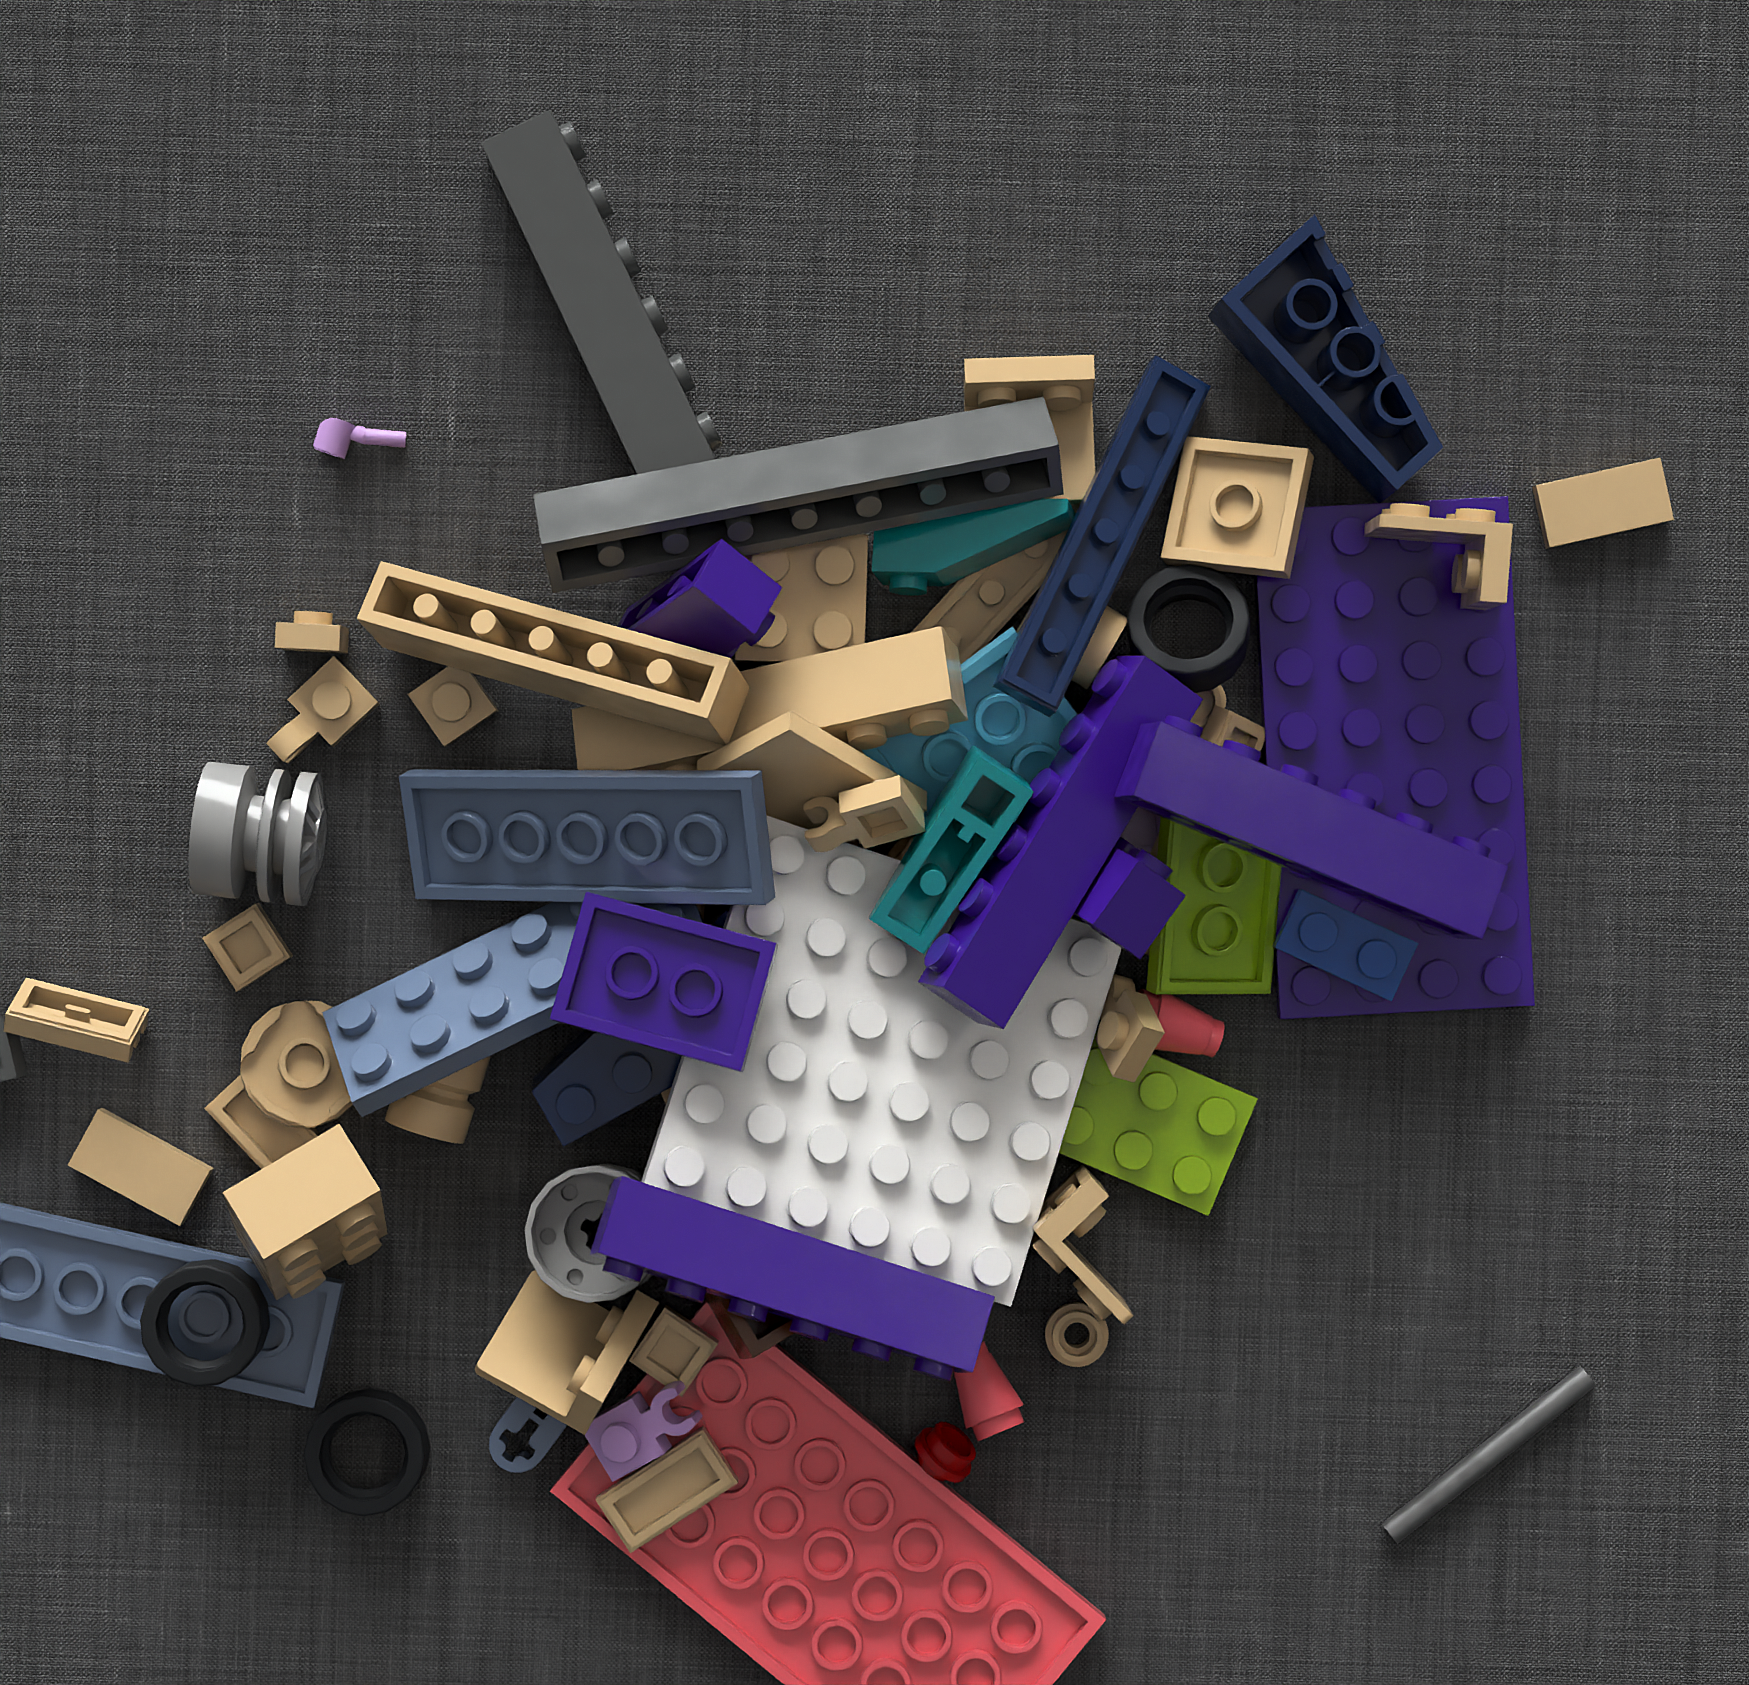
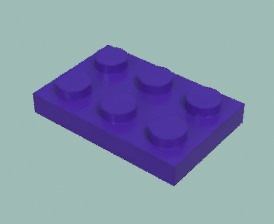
M586 892L550 1019L743 1073L778 944Z

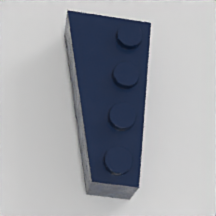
M1314 214L1222 297L1208 317L1374 499L1381 503L1421 469L1443 446L1404 375L1398 374L1383 347L1385 340L1374 321L1369 322L1352 291L1354 284L1342 263L1337 264L1324 240L1326 234Z
M720 904L708 915L704 923L723 928L729 906ZM584 1030L534 1076L532 1093L564 1147L671 1088L681 1056Z

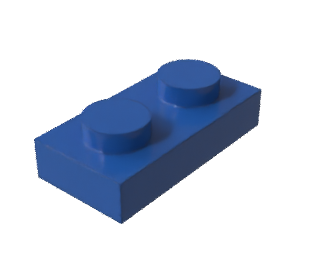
M1299 889L1272 947L1392 1002L1419 943L1303 889Z

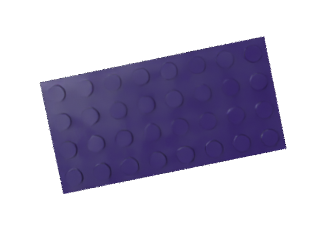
M1508 496L1304 507L1290 579L1254 575L1262 727L1265 728V742L1263 745L1264 764L1279 771L1283 764L1305 769L1319 777L1317 787L1338 795L1340 788L1367 795L1377 801L1375 811L1394 819L1397 812L1422 818L1434 825L1432 835L1451 843L1454 836H1460L1484 844L1491 849L1488 856L1489 859L1509 866L1483 939H1457L1282 867L1276 937L1298 890L1303 889L1419 944L1392 1002L1275 948L1277 1018L1279 1019L1535 1006L1511 555L1507 603L1488 610L1460 608L1461 593L1452 592V569L1455 555H1464L1465 544L1364 536L1365 523L1382 514V509H1390V504L1394 503L1430 506L1429 517L1446 518V514H1456V509L1460 508L1492 510L1496 512L1495 522L1509 523Z

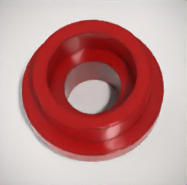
M939 1422L933 1428H924L915 1438L918 1462L922 1469L932 1478L938 1481L947 1480L959 1483L970 1474L971 1462L976 1457V1451L970 1439L956 1426L947 1422Z

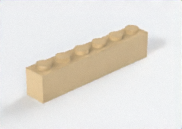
M383 561L378 566L357 616V620L383 648L722 745L729 743L750 689L749 684L731 658Z
M939 626L740 671L749 684L750 689L729 743L788 711L801 716L856 750L877 748L887 742V738L908 733L917 736H932L943 733L949 729V724L968 720L958 648L943 627ZM589 706L571 709L578 770H697V760L725 746Z

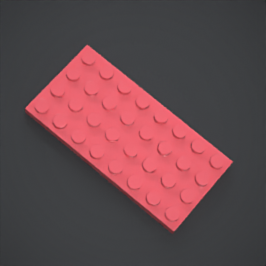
M705 1301L690 1321L719 1340L718 1345L683 1396L678 1395L670 1400V1408L678 1416H688L696 1410H699L703 1416L688 1433L680 1436L665 1435L673 1446L704 1426L738 1477V1483L632 1553L628 1551L595 1500L597 1495L632 1472L612 1482L591 1445L588 1443L550 1490L551 1493L784 1685H1053L1106 1621L1105 1614L944 1481H938L929 1476L914 1456L781 1346L776 1344L754 1358L740 1359L707 1301ZM646 1373L627 1397L640 1391L650 1407L653 1398L665 1385Z

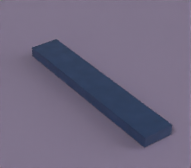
M1155 356L1148 363L993 684L994 688L1048 717L1056 713L1211 387L1210 385L1158 356Z

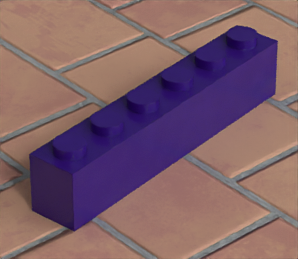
M1116 656L1115 659L1107 662L1097 673L1092 683L1094 694L1083 712L1074 716L1064 727L1059 737L1061 748L1048 768L1040 771L1031 781L1030 787L1034 793L1015 823L1011 825L992 853L994 857L982 877L973 881L959 902L958 909L960 913L948 933L939 936L925 956L924 964L927 967L918 983L976 1023L1000 1029L1005 1028L1138 808L1115 798L1114 795L1140 725L1158 721L1164 722L1167 715L1190 721L1203 700L1146 656Z
M1167 715L1164 722L1158 721L1140 725L1115 792V798L1457 939H1483L1509 867L1489 859L1488 856L1491 849L1486 845L1460 836H1454L1451 843L1432 835L1434 825L1422 818L1397 812L1394 819L1374 810L1377 801L1362 793L1340 788L1338 795L1324 790L1317 787L1319 777L1305 769L1283 764L1280 771L1260 763L1261 752L1245 744L1224 740L1221 747L1200 738L1203 731L1202 727L1185 719Z
M624 1176L613 1179L590 1252L591 1256L605 1260L602 1271L610 1275L638 1283L641 1281L643 1272L668 1280L665 1291L670 1294L703 1303L706 1292L730 1300L727 1310L730 1313L759 1322L766 1321L768 1312L791 1319L792 1323L789 1331L822 1342L828 1341L830 1332L854 1339L851 1351L889 1362L891 1352H895L916 1359L913 1371L944 1381L951 1380L953 1371L957 1373H972L974 1371L995 1299L993 1295Z

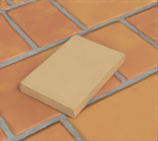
M792 711L778 716L697 760V770H762L766 815L808 830L818 828L826 821L819 824L812 823L803 810V804L816 797L826 796L839 803V792L863 786L871 781L898 776L897 773ZM900 776L924 812L927 811V791ZM858 839L846 842L855 846L861 844Z

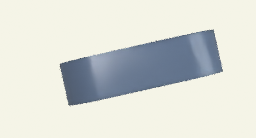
M516 1397L499 1419L489 1437V1450L492 1459L500 1468L509 1472L523 1473L531 1470L543 1459L567 1425L548 1414L545 1415L536 1407ZM529 1418L538 1424L529 1440L530 1446L535 1451L531 1455L523 1450L515 1457L509 1455L505 1450L509 1440L502 1433L506 1429L517 1433Z

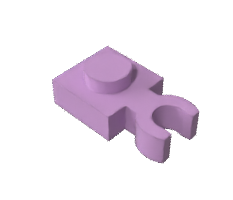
M674 1381L667 1384L653 1398L650 1407L640 1391L596 1415L585 1437L612 1482L664 1455L672 1447L665 1434L671 1436L684 1435L701 1420L703 1415L699 1410L682 1417L673 1413L670 1408V1400L678 1396L686 1388L682 1381Z

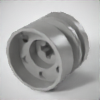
M207 762L202 770L196 790L189 838L188 868L190 887L193 894L234 899L240 898L251 871L256 872V885L261 902H275L283 879V892L286 904L306 906L312 893L315 877L322 865L326 843L327 813L324 808L321 774L300 772L292 795L289 770L275 769L268 782L265 795L259 796L254 766Z
M610 1163L570 1169L548 1182L532 1202L524 1230L528 1258L540 1279L560 1295L586 1303L613 1300L635 1289L652 1277V1275L643 1272L641 1281L638 1283L610 1275L602 1271L605 1260L590 1255L595 1232L587 1228L589 1220H601L613 1179L624 1176L641 1182L643 1176L635 1170Z

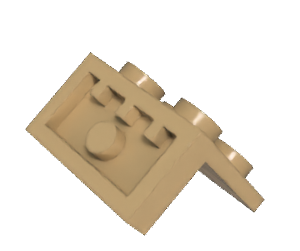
M1094 355L964 359V412L1044 396L1059 443L1064 495L1044 499H1068L1070 504H1081L1095 475L1092 409L1095 383Z
M1394 503L1390 504V509H1382V514L1365 523V537L1465 544L1464 555H1455L1452 569V592L1461 593L1460 608L1488 610L1507 603L1513 524L1495 522V511L1460 508L1456 509V514H1446V518L1429 517L1430 506Z
M1082 1164L1044 1200L1038 1221L1033 1226L1035 1232L1031 1240L1032 1246L1058 1274L1068 1266L1079 1277L1073 1283L1078 1290V1295L1103 1321L1113 1313L1125 1325L1133 1317V1314L1123 1297L1066 1239L1071 1232L1078 1238L1082 1237L1106 1213V1210L1101 1205L1109 1195L1102 1184Z
M536 1270L532 1271L478 1360L475 1372L477 1375L585 1435L659 1302L637 1290L625 1311L616 1306H613L611 1311L594 1302L586 1303L560 1295L540 1279Z

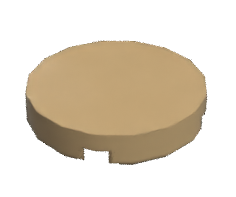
M304 1000L285 1003L271 1008L253 1024L242 1046L240 1075L248 1098L264 1116L287 1127L314 1128L337 1120L353 1105L322 1013L332 1008V1006L321 1001Z

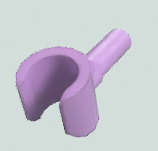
M329 418L320 423L313 446L318 451L345 459L351 440L367 445L405 448L406 432L367 429L338 418Z

